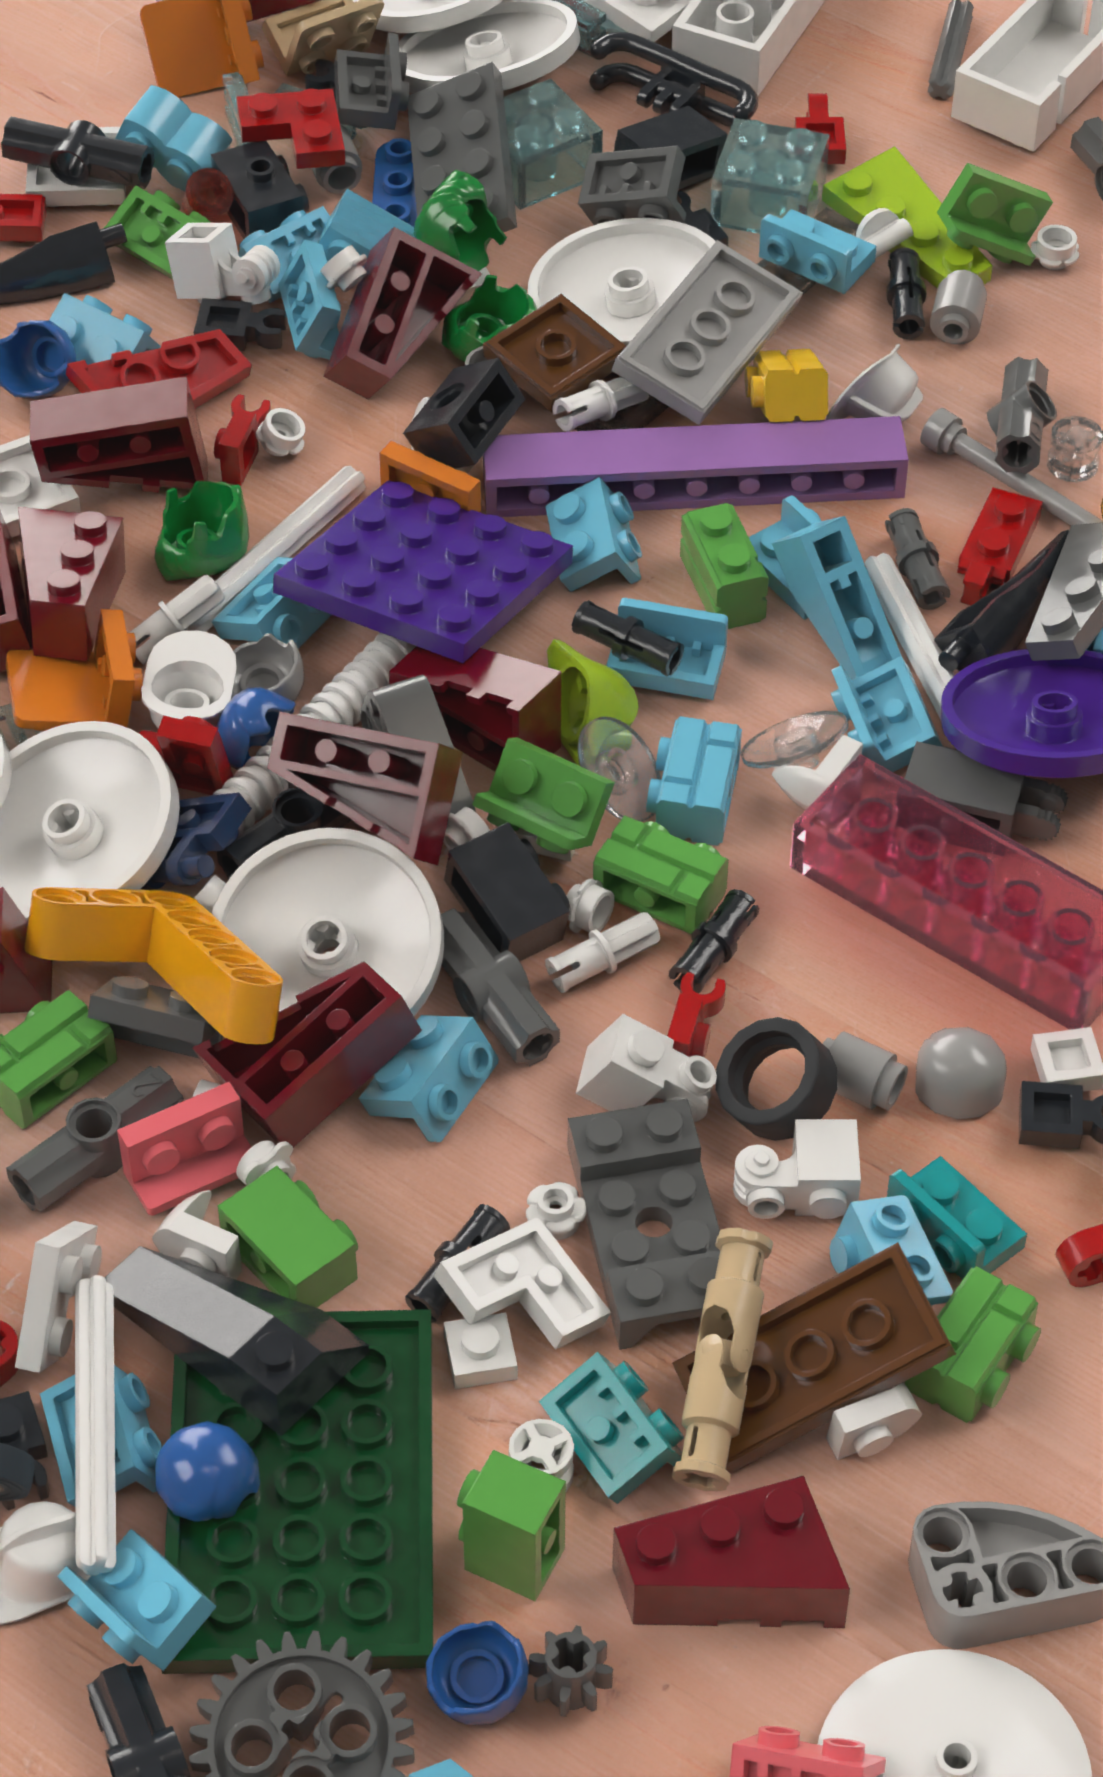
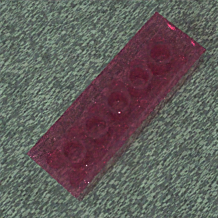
M861 754L794 822L790 868L1069 1030L1089 1027L1102 1013V889Z

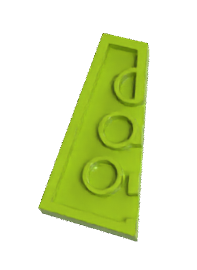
M895 146L823 185L822 201L857 228L866 215L879 208L889 209L899 219H906L913 229V235L890 249L889 252L892 253L899 248L915 250L920 257V276L937 289L943 279L957 270H968L977 274L984 284L991 281L993 265L978 247L973 246L972 249H965L948 238V230L937 214L942 203Z

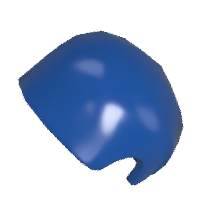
M30 320L29 322L17 323V328L8 337L0 339V386L14 397L39 399L58 393L70 381L66 376L67 364L76 362V350L67 332L50 320Z
M262 687L247 688L236 694L225 706L216 724L230 766L236 770L242 768L251 758L248 752L250 747L266 746L269 739L275 734L279 711L293 714L296 703Z
M206 1421L181 1428L167 1440L156 1459L155 1486L157 1493L174 1515L194 1522L234 1516L244 1498L250 1493H257L259 1489V1466L256 1455L234 1429Z
M484 1621L479 1624L468 1623L457 1626L438 1638L426 1661L428 1692L440 1710L454 1721L465 1725H491L515 1711L527 1691L529 1664L520 1639L515 1638L495 1621Z

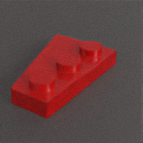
M217 329L164 341L161 348L132 354L129 349L112 353L110 360L88 365L85 360L68 363L66 376L81 393L187 376L194 408L196 409L249 377L252 364L222 330Z

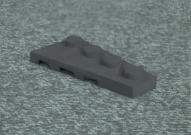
M1103 522L1071 525L1025 641L1032 661L1080 659L1103 628Z

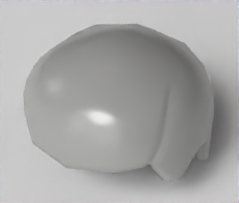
M267 633L257 642L244 643L233 650L236 655L237 671L231 699L241 691L255 687L274 691L293 702L297 699L304 685V666L298 647L293 639L289 640L286 644L278 640L271 633Z
M969 1027L944 1028L930 1035L929 1039L924 1040L918 1052L916 1094L919 1100L935 1113L955 1119L981 1117L997 1107L1002 1100L1007 1073L1005 1054L990 1035Z

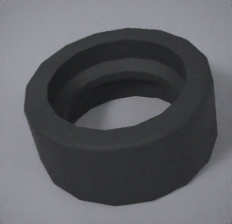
M780 1017L757 1020L738 1031L723 1049L716 1067L715 1090L723 1109L755 1136L774 1141L794 1138L795 1119H822L829 1111L837 1091V1066L830 1050L798 1022ZM797 1049L805 1058V1073L799 1088L787 1101L775 1108L756 1109L748 1100L749 1083L756 1068L765 1058L779 1050Z

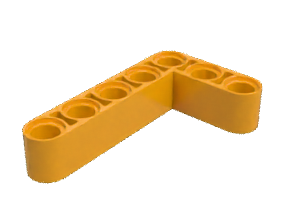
M41 887L32 891L24 947L25 951L30 955L58 961L147 962L225 1038L245 1044H267L274 1040L283 986L282 977L196 899L182 893L163 890Z

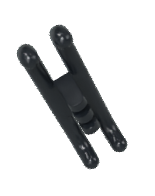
M628 32L606 34L591 44L590 54L597 60H601L613 52L625 51L661 66V71L655 74L628 63L604 65L590 76L589 83L594 90H602L615 82L632 84L641 88L637 95V104L645 108L653 104V111L661 115L668 111L671 112L690 106L701 115L737 131L736 136L731 142L733 150L737 153L746 152L756 140V126L751 118L758 108V96L752 86L743 80L644 37ZM705 86L738 100L739 103L733 108L705 96Z

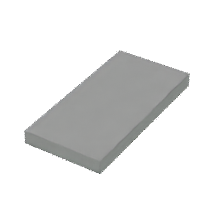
M717 240L618 355L611 371L700 425L796 308L803 292Z

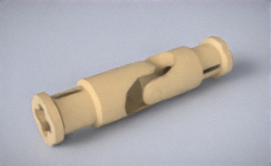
M726 1228L720 1230L717 1236L716 1247L720 1250L715 1279L707 1284L695 1350V1361L689 1379L681 1421L682 1426L686 1429L681 1461L676 1462L672 1473V1478L686 1487L703 1491H723L727 1489L730 1482L731 1474L726 1470L731 1438L738 1436L747 1392L746 1383L764 1299V1292L759 1287L764 1259L769 1257L773 1246L772 1240L760 1232L743 1228ZM734 1333L732 1341L727 1340L729 1335Z

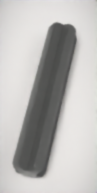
M952 0L949 3L928 81V93L932 98L940 96L946 100L953 95L956 70L961 64L973 18L974 6L969 0L964 2Z

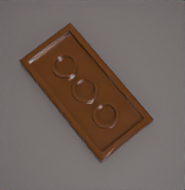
M898 1242L760 1316L752 1362L746 1383L747 1392L738 1436L731 1438L726 1470L730 1474L830 1422L835 1410L892 1389L956 1355L949 1338ZM734 1333L730 1334L727 1340L732 1341ZM695 1351L672 1363L686 1394L694 1366Z

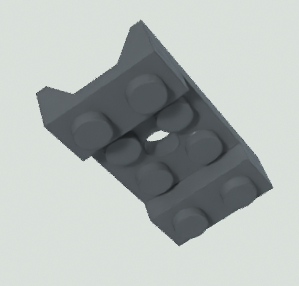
M688 1099L568 1118L567 1147L580 1197L586 1203L587 1212L585 1218L607 1304L611 1311L610 1315L619 1350L632 1348L657 1324L701 1317L707 1284L715 1279L720 1255V1250L716 1247V1240L720 1229L700 1162L701 1145ZM646 1221H660L666 1224L670 1231L661 1237H648L637 1228Z

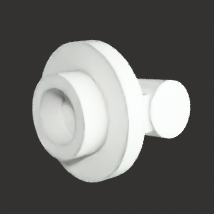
M886 208L873 210L866 215L856 231L857 238L876 245L875 259L913 235V229L909 222L904 218L899 219L895 213Z

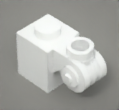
M187 223L165 241L177 299H198V302L201 303L202 298L224 300L227 296H240L241 301L252 302V305L266 302L271 298L270 283L280 273L278 256L269 247L256 245L244 256L239 257L232 223Z
M622 1014L587 1046L576 1094L609 1111L643 1106L651 1098H659L664 1100V1102L688 1099L693 1120L696 1122L703 1119L707 1114L711 1090L716 1082L717 1075L714 1066L706 1058L697 1055L688 1057L673 1049V1039Z
M795 1119L792 1156L783 1161H779L774 1150L765 1145H752L741 1150L735 1161L733 1183L735 1197L741 1204L748 1207V1212L752 1216L760 1219L775 1218L781 1215L784 1210H795V1216H816L822 1219L844 1216L850 1202L859 1201L861 1173L857 1119Z

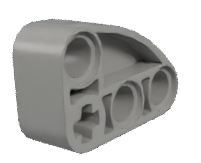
M955 1502L934 1505L924 1509L916 1517L908 1556L909 1571L927 1627L933 1638L942 1645L952 1649H967L1092 1623L1103 1618V1538L1085 1528L1046 1512L997 1502ZM940 1543L950 1547L952 1551L939 1552L933 1550L928 1545ZM1076 1576H1092L1101 1583L1088 1584L1082 1582ZM1025 1588L1031 1590L1037 1596L1023 1597L1017 1595L1012 1589Z

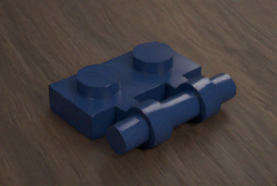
M237 792L179 800V821L171 847L157 871L141 889L152 890L162 888L166 882H171L179 887L197 884L201 878L210 877L214 872L215 865L213 859L206 855L208 851L218 852L231 845L239 835L238 828L252 809L242 795Z

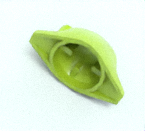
M553 639L547 649L548 668L562 671V744L575 763L581 767L588 766L597 750L627 751L631 742L628 728L635 720L639 708L634 689L620 673L611 667L583 656L563 641Z

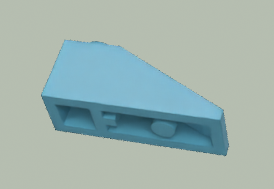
M845 516L816 522L771 543L791 593L851 680L902 656Z

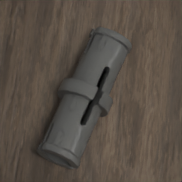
M910 508L896 510L889 515L890 520L885 521L886 531L896 548V565L900 573L909 579L918 606L925 610L938 608L947 602L944 597L949 598L951 594L938 567L939 553L937 548L925 537L915 510Z

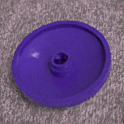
M1022 649L990 656L965 667L950 679L942 693L941 725L945 736L957 750L983 765L1009 773L1045 778H1072L1102 774L1103 653L1086 650L1080 659L1032 661L1028 649Z

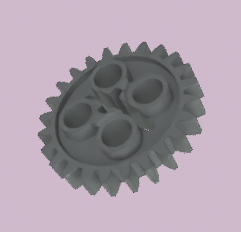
M290 1631L284 1632L282 1651L274 1654L268 1645L260 1639L256 1641V1651L259 1660L250 1664L243 1657L234 1654L231 1658L237 1676L233 1681L217 1674L211 1677L213 1687L220 1696L219 1700L199 1699L197 1702L199 1713L210 1721V1724L192 1726L189 1733L193 1742L207 1747V1749L190 1755L189 1761L193 1771L211 1772L205 1777H277L284 1769L282 1777H406L395 1766L408 1765L415 1761L414 1749L397 1742L415 1734L413 1720L393 1718L407 1707L405 1693L398 1692L384 1695L393 1682L392 1672L387 1668L370 1676L369 1672L373 1663L372 1653L366 1649L354 1660L350 1661L347 1659V1639L342 1636L337 1640L330 1652L322 1649L319 1631L311 1633L306 1649H297ZM304 1685L314 1692V1696L306 1707L299 1710H288L278 1703L281 1693L287 1687ZM335 1695L342 1698L341 1704L335 1706L319 1722L328 1701ZM348 1724H358L365 1727L370 1735L367 1742L360 1748L343 1750L332 1742L335 1733L341 1727ZM313 1732L316 1750L311 1753L302 1748L292 1758L289 1741L294 1737L298 1741L303 1742ZM251 1740H262L269 1743L272 1747L269 1758L257 1766H245L236 1760L239 1748Z

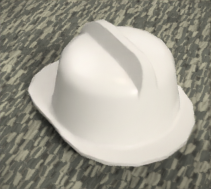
M897 344L890 354L863 371L844 390L831 407L826 420L844 419L850 415L855 418L900 416L901 421H904L911 416L923 400V394L917 387L919 377L916 372L897 353L901 346L900 344Z
M199 630L180 631L168 635L153 647L148 657L143 686L141 688L142 702L149 709L151 720L159 729L163 715L178 719L194 716L204 719L216 727L221 713L232 697L237 671L234 651L227 642L215 634Z
M48 1501L29 1503L14 1511L4 1522L3 1526L0 1527V1625L21 1621L69 1601L74 1593L57 1577L65 1566L69 1567L86 1581L91 1577L86 1575L76 1565V1512H72L61 1504Z

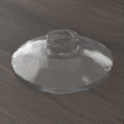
M817 711L799 715L777 723L755 735L743 746L740 755L743 763L752 768L774 769L792 765L812 769L820 763L818 755L829 749L846 733L849 723L846 715L839 711Z
M599 717L585 725L578 740L580 766L615 782L606 810L620 820L624 815L640 822L653 817L656 813L646 812L648 790L651 778L661 780L659 770H656V761L646 743L630 726L616 718Z

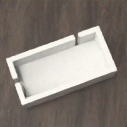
M1026 0L956 70L951 117L1034 152L1055 130L1056 123L1061 124L1103 80V0H1093L1088 36L1083 34L1088 0Z

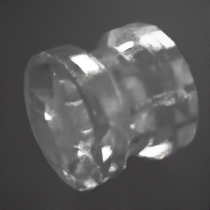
M1080 416L1065 417L1057 421L1052 427L1050 441L1052 447L1048 452L1047 466L1050 472L1057 478L1067 482H1082L1094 477L1099 468L1100 455L1098 452L1102 448L1103 443L1101 427L1093 420Z

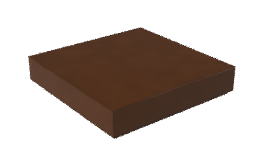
M560 294L483 343V353L487 360L499 358L513 381L552 413L555 400L587 390L590 383L602 380L611 374L615 359L626 346L564 295Z

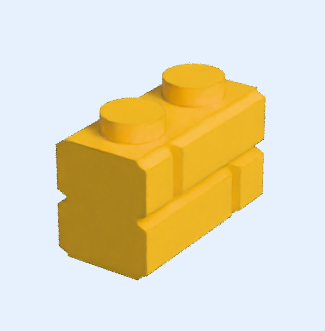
M789 349L785 355L780 350L760 351L753 359V366L746 367L744 372L746 397H751L752 408H761L769 422L794 421L795 416H798L801 421L825 420L826 415H828V372L811 349Z

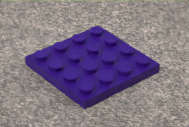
M388 480L275 572L273 593L464 663L572 564L573 545L554 539L545 532L531 531L511 524L497 515H486L475 510H464L452 499L431 497L416 491L409 484Z

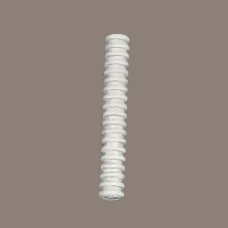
M379 633L373 642L366 645L363 652L355 656L353 662L348 663L342 672L337 673L332 682L327 683L321 693L316 694L310 703L305 704L299 714L296 715L350 726L358 724L361 721V707L367 692L389 685V671L416 646ZM274 736L269 739L266 746H262L258 750L256 756L251 757L246 762L245 767L239 768L234 777L224 783L222 789H218L212 795L239 792L252 808L238 828L239 835L252 827L255 821L260 820L266 813V810L272 808L274 799L281 792L295 786L267 769Z

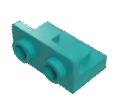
M939 1156L912 1177L908 1176L902 1169H898L889 1176L887 1197L904 1195L909 1199L942 1269L945 1271L956 1273L962 1280L971 1267L977 1266L991 1274L1025 1248L1027 1233L943 1157Z
M597 1351L538 1402L553 1421L563 1425L571 1434L575 1453L607 1497L618 1504L667 1462L674 1467L676 1462L681 1461L682 1451L677 1444L684 1439V1436L672 1419L661 1408H658L654 1413L650 1410L642 1399V1396L649 1389L626 1361L616 1366Z

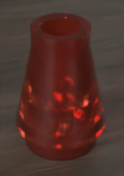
M203 168L194 172L187 181L185 195L182 199V208L185 214L189 216L192 211H196L204 217H217L224 214L231 207L234 198L233 186L225 174L213 168Z

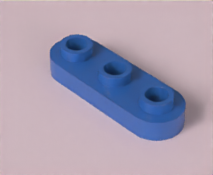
M396 138L381 145L376 152L372 203L414 227L417 219L411 141L404 138Z

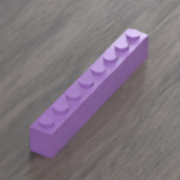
M900 416L498 435L482 455L486 515H497L500 517L547 515L545 505L598 477L605 482L613 493L618 491L623 493L632 511L703 508L724 503L732 504L733 506L782 504V500L791 495L795 496L801 503L905 498L909 461Z

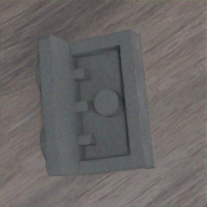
M388 33L384 54L337 49L334 74L336 107L340 124L351 125L356 128L372 127L395 130L398 111H406L409 100V82L404 81L407 68V53L399 52L398 34Z
M115 976L90 995L87 1018L108 1023L113 1031L114 1038L198 1058L192 1047L208 1039L213 1045L222 1041L223 1036L176 990L150 985L147 981L136 977Z

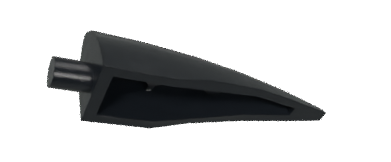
M95 221L57 233L0 263V305L43 300L63 296L64 293L74 294L94 289L104 284L114 283L115 278L106 249L127 242L122 223L99 229L98 223Z
M1069 530L1058 534L1016 575L973 605L961 610L936 636L934 641L942 651L938 656V661L944 669L948 671L956 669L961 671L965 667L984 658L1017 649L1032 626Z

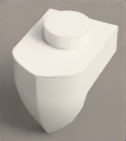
M843 734L816 770L802 766H782L774 769L772 776L783 792L794 803L816 816L829 820L845 798L849 800L855 798L863 784L865 769L860 767L863 743Z
M200 1191L186 1198L166 1216L154 1233L152 1240L162 1254L237 1279L242 1272L238 1235L203 1221L212 1195L211 1191Z
M901 1383L892 1389L835 1410L826 1439L837 1460L858 1453L860 1457H868L887 1448L895 1437L910 1429L920 1419L922 1413L908 1387Z

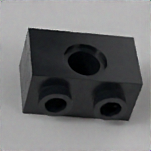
M499 358L457 367L451 371L403 434L415 451H419L425 456L454 469L475 465L525 401V397Z

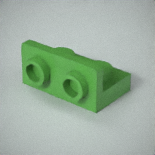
M967 163L939 207L937 214L948 230V238L958 246L965 249H972L973 246L987 250L994 258L1001 262L1010 264L1014 260L1031 266L1036 256L1032 253L1027 243L1053 204V201L1047 192Z
M135 185L104 228L122 223L127 242L117 245V247L173 279L165 241L187 223L211 222L196 211H192L189 216L179 211L181 209L179 204L160 190H157L152 195Z
M514 737L508 738L489 791L476 793L472 805L487 812V820L493 825L499 827L509 823L514 831H519L521 828L536 835V843L542 848L559 854H568L569 850L592 846L615 782L527 741Z

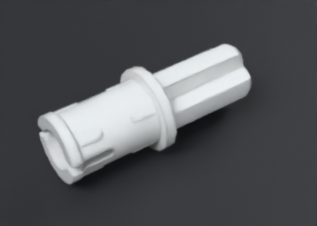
M618 377L608 382L596 380L590 383L587 390L555 400L553 403V415L566 410L567 412L572 411L569 415L555 419L557 425L563 431L569 432L578 426L596 419L602 421L611 420L615 417L617 411L647 400L649 394L623 377Z
M203 575L166 605L163 601H160L158 605L161 608L129 632L135 634L136 646L150 637L149 640L136 649V657L143 665L147 662L153 647L164 637L180 631H186L224 601L225 595L213 578L209 575Z
M641 912L603 932L594 929L589 932L588 940L554 957L547 958L545 960L547 972L551 975L569 965L572 966L573 969L570 972L552 980L556 988L561 993H564L569 988L604 970L610 974L615 972L618 963L657 944L661 939L659 928L655 920L647 912Z

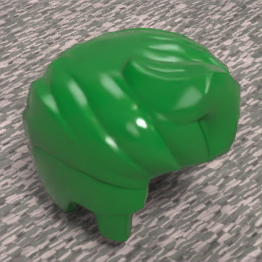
M457 169L437 187L429 200L423 205L415 221L413 233L416 239L477 271L482 270L489 264V257L486 252L489 242L494 239L499 245H503L507 239L504 232L497 225V219L488 210L487 197L483 185L470 174Z
M486 275L482 285L474 290L470 300L459 304L444 317L441 344L449 349L456 358L465 362L467 355L472 350L482 347L483 343L537 309L533 298L527 294V290L518 284L513 285L511 288L497 286V276Z
M196 481L191 492L182 498H178L176 488L166 491L163 526L160 530L154 553L156 565L166 581L201 578L203 575H218L224 570H228L245 555L249 542L248 515L242 489L239 485H229L222 481L216 483Z

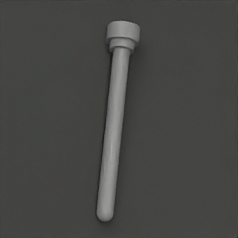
M945 408L935 411L926 422L921 432L920 442L937 454H943L944 452L949 455L959 454L1023 496L1043 501L1042 508L1069 525L1103 522V520L1030 474L1018 471L1006 473L994 461L995 452L967 435V428L962 426V419Z

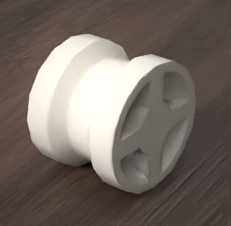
M547 1419L527 1421L516 1428L510 1437L509 1457L530 1466L531 1461L542 1463L545 1469H537L566 1481L567 1492L572 1484L574 1473V1443L571 1434L563 1425Z

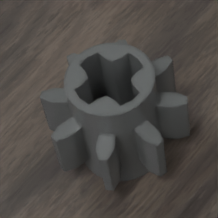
M577 1625L572 1632H564L557 1636L547 1631L545 1633V1654L533 1653L529 1655V1674L538 1678L534 1683V1699L537 1702H541L549 1698L555 1706L559 1707L560 1716L566 1717L569 1710H577L583 1707L592 1712L597 1710L596 1688L609 1689L613 1685V1668L603 1664L607 1659L606 1641H597L593 1644L587 1636L582 1634L581 1626Z

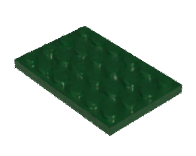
M431 1309L325 1312L369 1345V1353L282 1436L278 1435L174 1354L170 1437L181 1428L206 1421L234 1429L250 1446L258 1459L260 1485L258 1492L247 1495L238 1506L235 1515L229 1518H212L208 1521L194 1522L174 1515L167 1506L165 1558L217 1607L164 1671L161 1670L162 1674L235 1672L231 1658L234 1654L243 1657L247 1662L253 1664L259 1660L256 1651V1641L262 1639L273 1654L281 1652L283 1634L289 1631L297 1649H306L308 1639L313 1631H319L322 1649L330 1652L341 1636L345 1637L348 1644L347 1659L352 1661L360 1653L368 1649L372 1653L373 1659L371 1669L426 1668V1661L434 1648Z

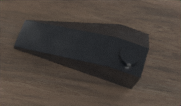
M142 1246L133 1251L105 1277L106 1282L113 1286L114 1307L280 1436L287 1432L369 1353V1345L321 1309Z

